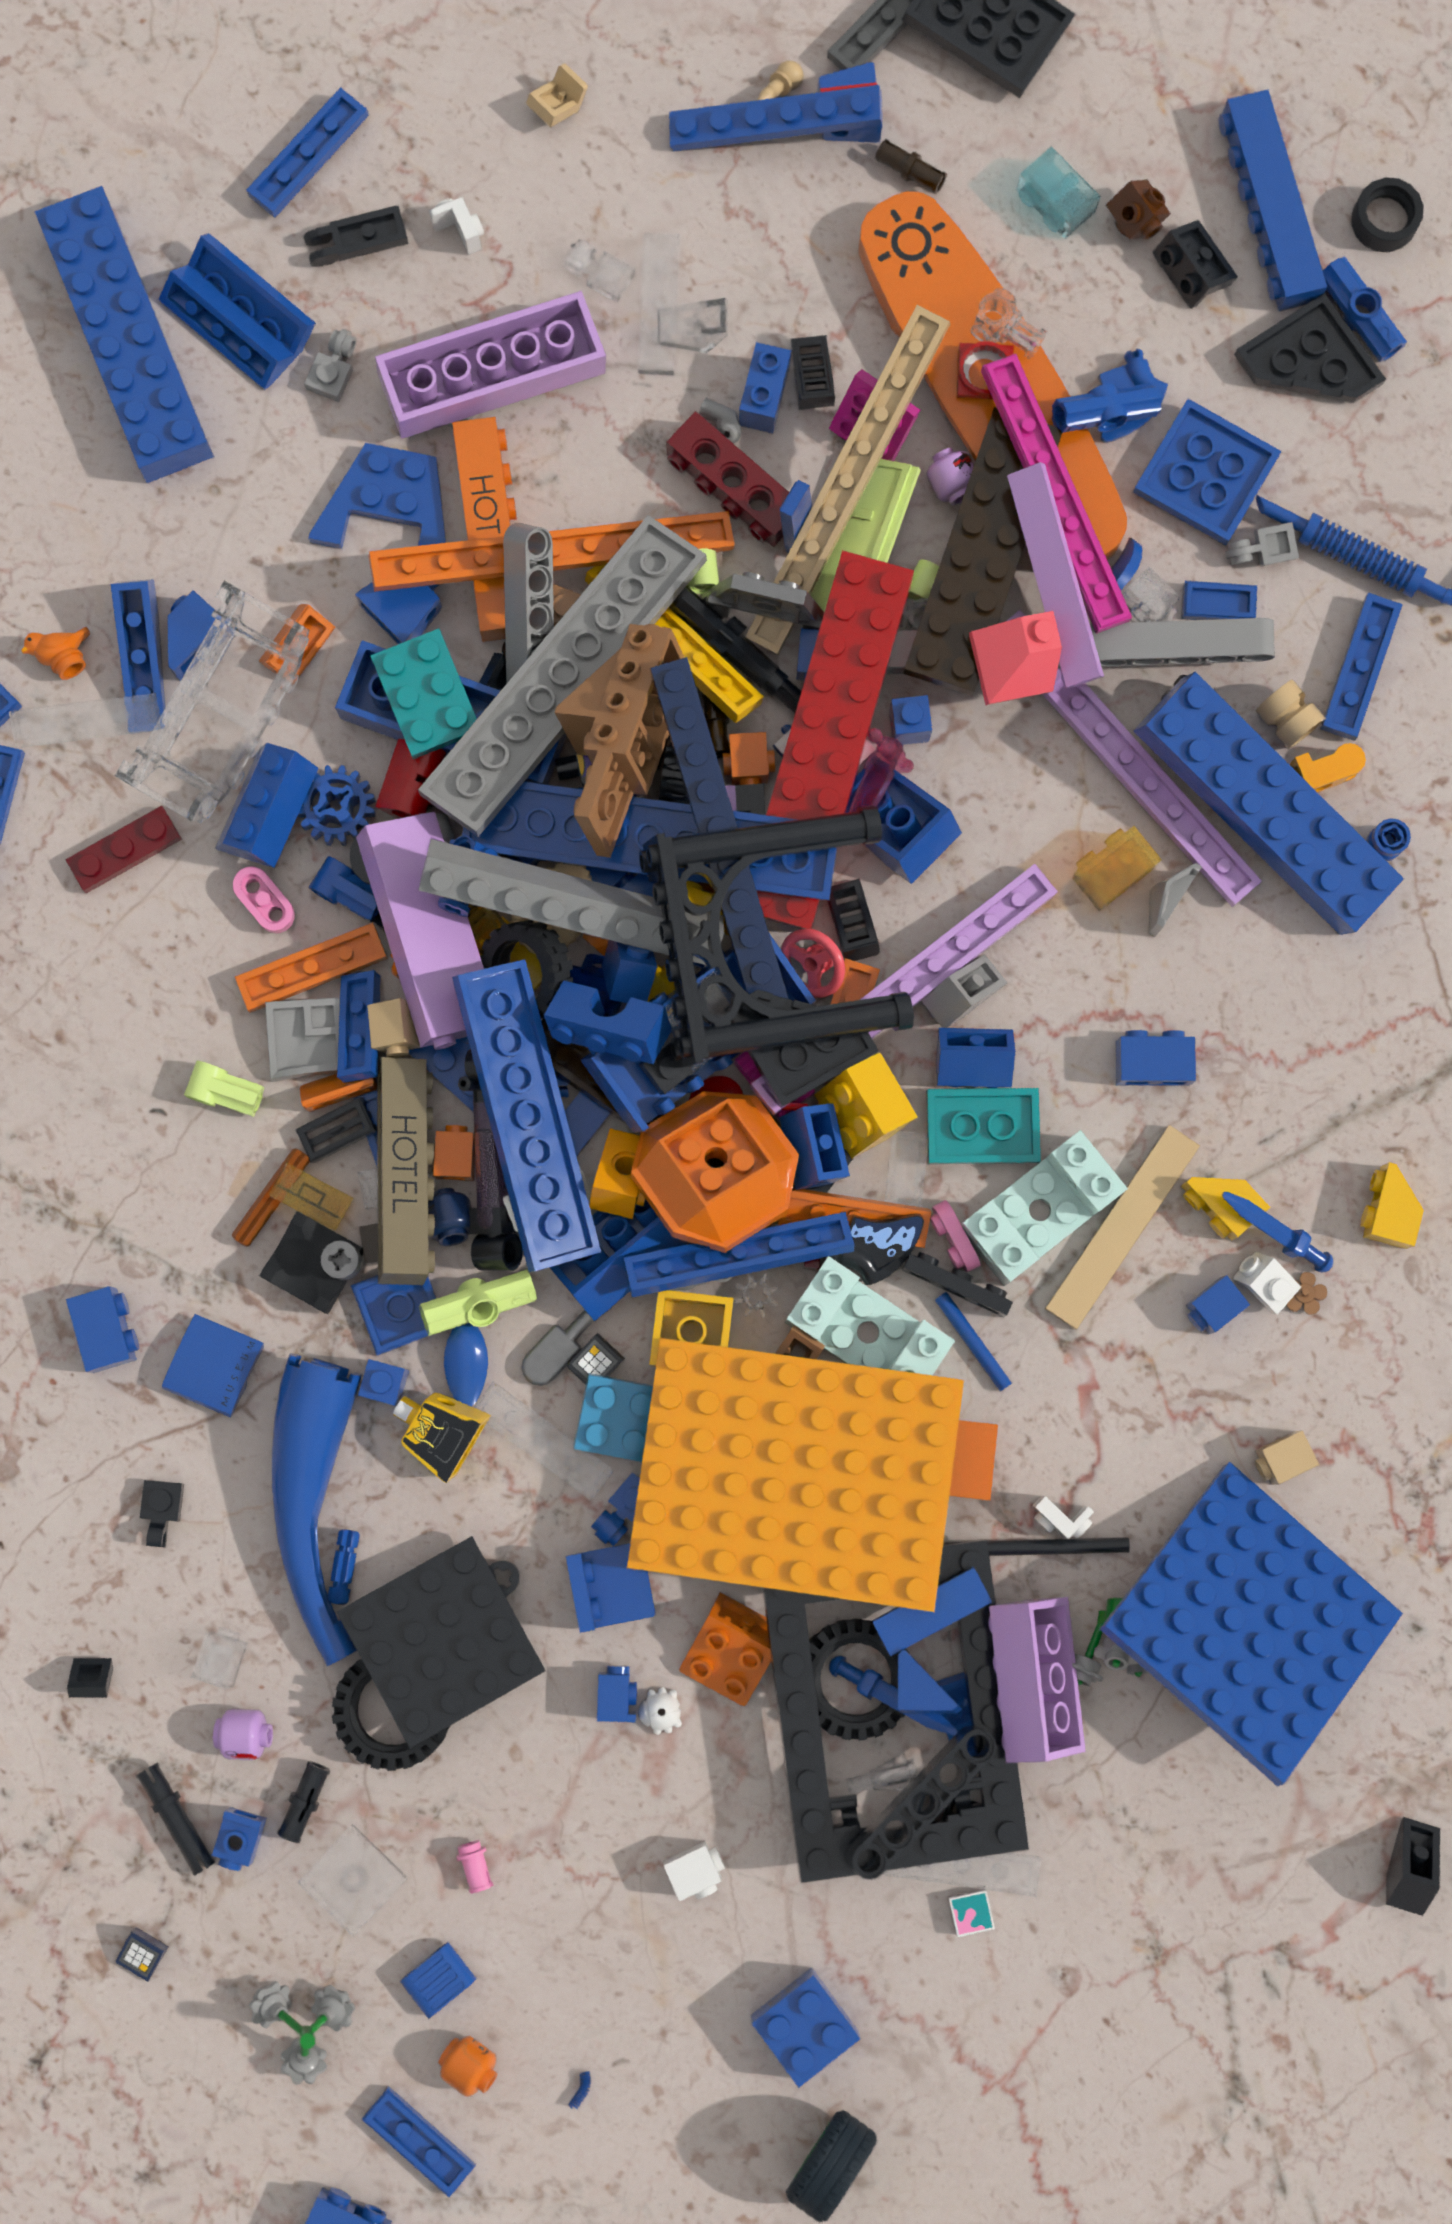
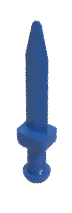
M1229 1192L1222 1193L1223 1198L1242 1218L1284 1246L1282 1252L1290 1258H1305L1315 1265L1314 1268L1317 1272L1324 1273L1333 1267L1334 1260L1329 1252L1322 1253L1310 1244L1311 1236L1303 1229L1291 1230L1251 1201Z
M836 1656L830 1661L829 1671L832 1676L837 1677L839 1675L857 1685V1691L869 1700L874 1697L898 1711V1689L883 1681L881 1674L872 1669H867L863 1672L846 1662L845 1656ZM904 1714L929 1729L953 1736L958 1734L957 1729L941 1714Z

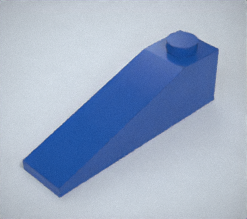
M154 579L112 583L110 585L129 732L166 729L160 626Z

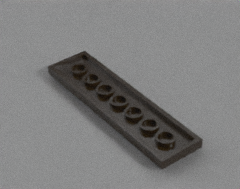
M996 407L993 409L903 672L905 675L972 697L979 681V675L969 632L998 624L1025 545V538L1007 475L1024 468ZM1047 424L1058 447L1062 432L1058 427Z

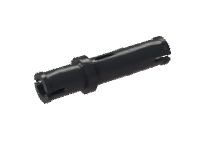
M157 1762L148 1767L156 1780L155 1783L151 1781L145 1770L137 1774L136 1777L140 1780L153 1803L152 1809L155 1813H159L192 1870L193 1876L203 1871L196 1859L197 1855L200 1856L206 1868L213 1865L215 1860L212 1859L192 1822L178 1800L181 1798V1795L178 1791L174 1792Z

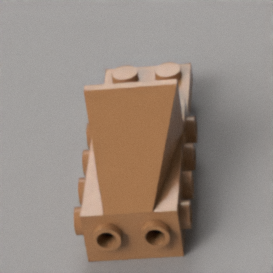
M630 624L622 647L556 707L554 712L577 755L588 756L592 763L586 772V784L582 795L575 802L574 817L597 856L611 858L633 794L648 795L669 736L650 668L685 658L671 628L659 627L654 624Z

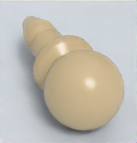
M792 60L782 62L777 70L771 74L770 84L760 92L757 100L776 98L778 95L786 96L791 90L798 88L804 77L802 67Z

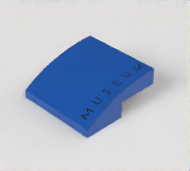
M194 1314L167 1371L162 1389L231 1418L247 1387V1380L263 1350L264 1343Z

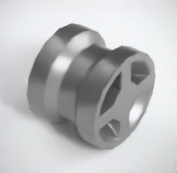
M334 1241L323 1250L321 1265L329 1276L338 1280H349L359 1273L362 1266V1257L359 1250L350 1243Z

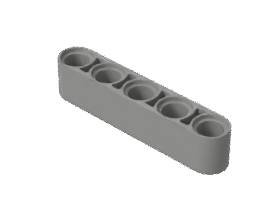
M514 523L509 526L504 534L503 541L506 684L554 628L552 537L545 528L523 523Z

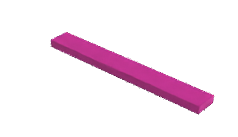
M1017 354L983 365L981 373L1023 468L1039 462L1045 463L1084 606L1096 634L1129 622L1132 619V615Z

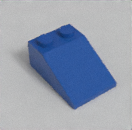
M877 756L856 776L846 813L856 812L858 807L871 805L877 807L882 824L881 841L879 843L866 844L865 846L886 866L912 884L962 834L951 810Z

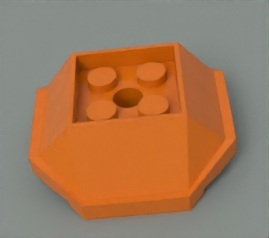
M703 1091L648 1124L649 1128L644 1132H640L631 1169V1179L672 1237L694 1244L709 1246L710 1249L725 1253L787 1215L799 1154L757 1096ZM711 1158H717L723 1161L725 1165L720 1168H712L706 1161Z

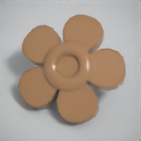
M1304 1272L1300 1276V1290L1286 1306L1292 1312H1297L1301 1309L1302 1304H1304L1303 1309L1306 1314H1316L1320 1309L1318 1301H1322L1327 1297L1326 1286L1323 1284L1314 1286L1316 1281L1315 1275L1310 1272Z

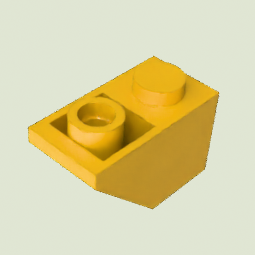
M1388 1162L1380 1166V1170L1376 1169L1372 1175L1369 1190L1373 1191L1374 1194L1371 1206L1366 1205L1360 1225L1365 1227L1364 1238L1408 1249L1416 1244L1424 1209L1397 1164Z
M1191 1177L1181 1185L1186 1191L1183 1194L1185 1200L1195 1210L1199 1211L1202 1209L1211 1218L1209 1225L1223 1239L1227 1236L1232 1241L1252 1225L1227 1203L1222 1196L1223 1192H1229L1245 1198L1265 1212L1271 1208L1246 1180Z

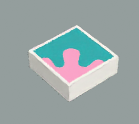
M986 1889L948 1897L957 1937L995 1929Z

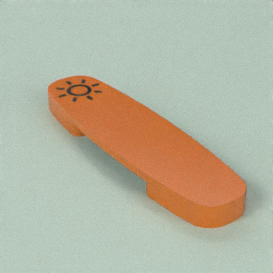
M906 191L896 194L872 208L866 214L861 224L858 252L870 285L892 331L899 337L902 335L917 305L950 321V326L923 377L974 460L976 461L996 405L993 399L957 397L959 343L991 341L999 345H1014V354H1017L1047 424L1054 426L1052 422V404L1056 399L1071 396L1019 310L958 225L934 198L922 192ZM979 359L970 366L969 380L975 387L988 389L981 369L983 365L994 361ZM1082 429L1064 432L1059 441L1058 450L1108 561L1115 555L1127 529L1126 512L1089 430Z

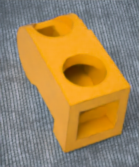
M1347 743L1338 747L1333 754L1312 761L1309 752L1299 755L1289 765L1318 793L1353 779L1364 767L1366 757L1361 747L1356 744Z

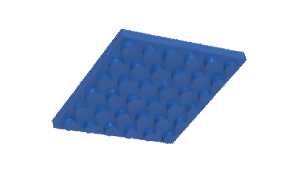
M1229 1462L1222 1467L1101 1626L1100 1630L1279 1787L1285 1784L1403 1613Z

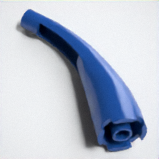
M289 1354L280 1382L274 1417L272 1443L274 1517L280 1553L295 1602L327 1666H330L354 1653L357 1649L342 1621H338L331 1603L327 1600L328 1593L320 1566L317 1524L362 1374L350 1373L348 1378V1368L316 1358L311 1360V1362L302 1360L301 1364H299L301 1356Z

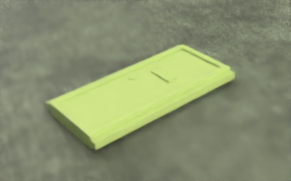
M880 459L810 594L824 612L842 550L888 562L921 471L919 467L907 463Z

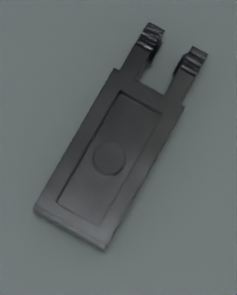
M397 205L329 222L330 225L319 227L315 230L312 229L305 232L303 236L305 244L309 246L327 244L334 239L335 246L314 251L309 255L310 263L315 267L333 264L338 259L343 261L409 244L400 209Z

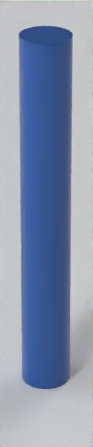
M947 1291L936 1298L935 1302L998 1390L1001 1392L1011 1385L1012 1382Z

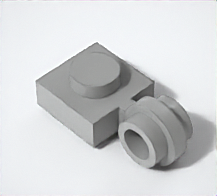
M346 329L333 331L328 343V350L332 351L333 355L330 357L318 352L304 383L307 390L337 402L340 401L353 372L352 365L342 361L343 357L350 358L356 346L357 339L351 336V331Z
M1292 522L1257 529L1254 531L1256 545L1250 546L1249 539L1228 543L1229 551L1225 552L1226 558L1231 559L1232 565L1253 561V553H1258L1260 567L1299 558Z

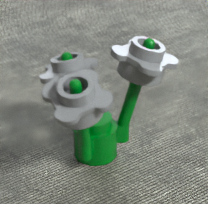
M1123 1598L1107 1599L1106 1610H1101L1098 1613L1097 1625L1085 1655L1075 1654L1076 1664L1072 1663V1667L1077 1671L1078 1685L1090 1686L1091 1682H1102L1103 1677L1099 1675L1101 1664L1092 1660L1093 1656L1103 1659L1105 1665L1110 1669H1127L1128 1675L1140 1677L1142 1674H1148L1142 1666L1109 1637L1103 1640L1102 1647H1097L1103 1633L1100 1630L1101 1626Z

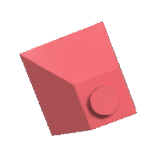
M1054 611L1023 616L969 632L985 705L1053 692L1062 649Z

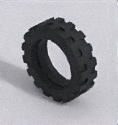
M525 920L502 925L501 928L495 929L489 934L491 938L485 940L482 946L484 953L480 955L483 967L486 969L510 963L511 952L519 941L529 946L536 954L541 965L542 985L536 1002L540 1018L543 1019L562 982L565 980L573 983V977H570V970H573L571 959L568 960L566 955L569 951L565 943H560L558 940V933L553 929L548 930L545 923H534V920Z

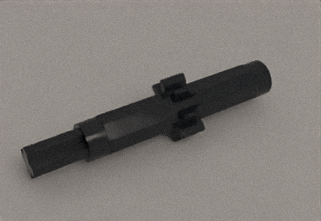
M685 587L669 606L672 611L709 642L708 644L721 657L725 656L756 685L764 689L770 696L778 698L793 713H796L802 691L788 680L789 676L777 664L742 635L747 627L735 616L728 621L725 620L694 591Z

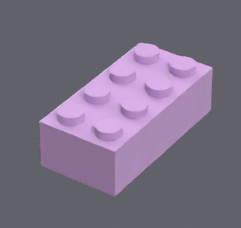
M1068 1597L1030 1599L989 1606V1629L992 1633L994 1647L993 1667L997 1674L999 1692L997 1705L1001 1712L1003 1729L1001 1741L1005 1751L1006 1763L1047 1762L1086 1752L1077 1671L1072 1667V1663L1076 1664Z

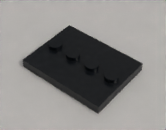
M913 0L906 9L902 21L1020 99L1076 14L1056 0Z

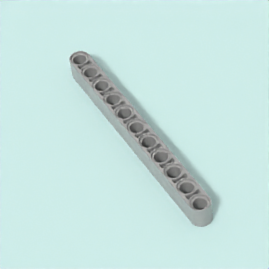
M1269 618L1131 622L1097 634L1093 625L1090 624L1101 667L1259 662L1275 658L1274 621ZM917 630L898 631L886 674H903Z

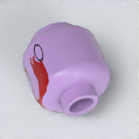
M227 1710L222 1718L216 1720L213 1730L214 1747L220 1750L221 1755L225 1759L256 1760L261 1757L265 1747L271 1746L273 1739V1727L271 1724H267L265 1715L260 1710Z

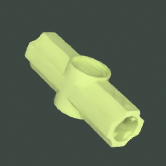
M524 1270L489 1282L478 1278L469 1279L459 1286L457 1292L421 1303L419 1310L428 1336L467 1323L476 1327L488 1326L497 1319L499 1313L535 1302L537 1296L528 1270Z

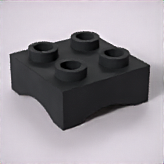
M296 1211L282 1240L264 1266L259 1277L328 1315L348 1280L335 1279L323 1270L321 1265L323 1250L334 1241H345L358 1249L362 1257L363 1248L301 1212Z

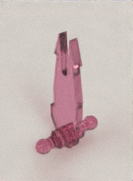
M877 728L870 729L868 732V739L876 744V750L869 756L864 766L866 772L857 788L849 812H856L858 807L871 805L877 807L895 774L893 771L896 765L904 773H909L914 768L912 760L905 757L906 752L903 750V744L898 739L883 736L882 732Z

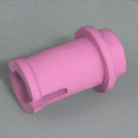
M479 1840L459 1846V1854L456 1858L457 1861L462 1862L469 1892L477 1893L491 1888L493 1882L491 1881L483 1854L486 1852V1847H481Z

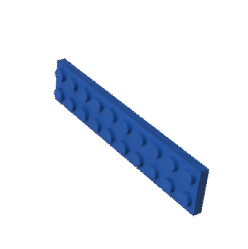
M523 782L479 837L463 827L462 836L467 835L486 848L494 849L499 855L648 876L647 873H642L639 862V852L643 850L644 843L656 834L665 833V837L672 836V838L699 833L689 804L632 797L611 858L597 856L574 817V805L577 798L581 797L583 790ZM733 811L738 828L796 820ZM837 848L766 858L751 863L749 867L756 891L829 901ZM685 867L677 868L678 876L685 870ZM697 874L691 875L687 880L709 884L703 876Z

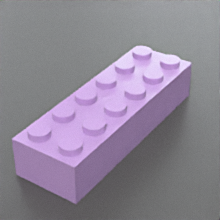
M582 291L375 356L378 377L401 439L605 374L606 354Z

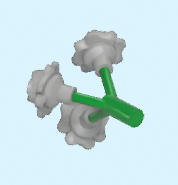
M273 1981L269 1986L259 1988L253 1996L249 2007L252 2010L251 2021L254 2024L260 2023L263 2028H267L273 2022L283 2021L299 2036V2039H295L292 2042L291 2047L281 2053V2059L284 2062L281 2066V2072L289 2075L295 2085L302 2083L303 2080L307 2084H313L316 2077L327 2069V2065L323 2061L327 2053L316 2045L314 2033L322 2025L329 2026L334 2031H340L342 2026L349 2027L351 2025V2014L355 2010V2005L351 2002L346 1991L336 1990L332 1985L326 1986L324 1990H317L314 1994L315 2003L311 2007L312 2012L316 2014V2020L310 2026H301L288 2014V2009L292 2004L289 1999L288 1986H281L277 1981Z

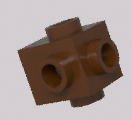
M1147 179L1129 181L1106 204V207L1116 220L1115 225L1117 229L1128 239H1149L1155 236L1163 228L1162 222L1171 214L1165 206L1166 201L1163 194L1157 188L1152 187Z

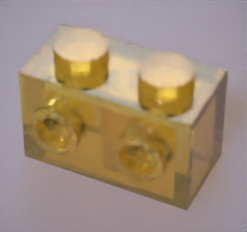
M1135 826L1126 832L1122 828L1118 829L1104 841L1107 845L1106 848L1097 855L1091 850L1075 864L1079 869L1076 870L1072 879L1099 912L1153 871L1162 861Z

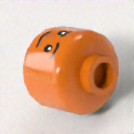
M466 2036L461 2040L454 2038L445 2048L438 2061V2064L442 2066L440 2071L442 2080L466 2097H471L479 2090L482 2093H486L498 2075L493 2070L496 2065V2055L471 2036Z

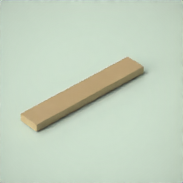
M1171 1125L1167 1126L1128 1184V1189L1121 1194L1045 1307V1310L1073 1329H1078L1199 1149V1144Z

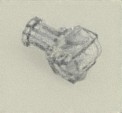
M996 288L993 293L987 294L981 299L975 322L970 328V332L981 342L991 341L1004 344L1009 341L1024 351L1026 358L1031 359L1041 346L1048 331L1044 328L1038 330L1023 320V312L1016 308L1017 300L1015 296L1004 288ZM989 311H995L999 313L1002 318L998 320H992L985 315V313Z

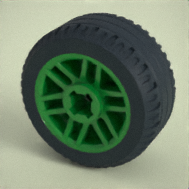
M844 2110L836 2112L787 2188V2199L815 2221H828L877 2143L876 2133L857 2118L851 2116L850 2113Z

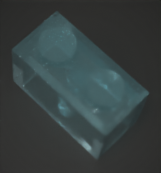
M1052 146L1020 173L1016 189L1023 203L1030 208L1034 207L1043 216L1046 226L1053 232L1058 231L1064 239L1096 212L1101 197Z

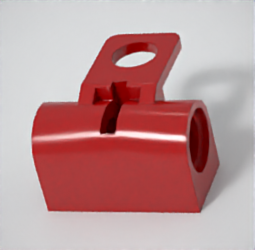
M398 739L375 807L397 819L426 813L428 806L434 805L421 797L418 789L442 762L446 752L438 749L413 759L405 739Z

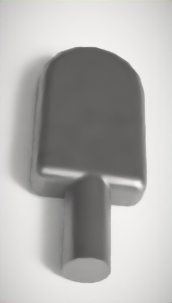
M583 1311L566 1330L562 1329L559 1325H554L526 1354L522 1361L521 1369L523 1376L528 1382L538 1386L551 1383L580 1352L582 1348L576 1340L594 1322L586 1311Z

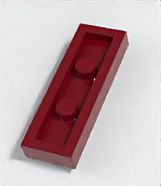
M161 805L67 858L66 862L82 890L87 894L181 841L182 838L165 808Z

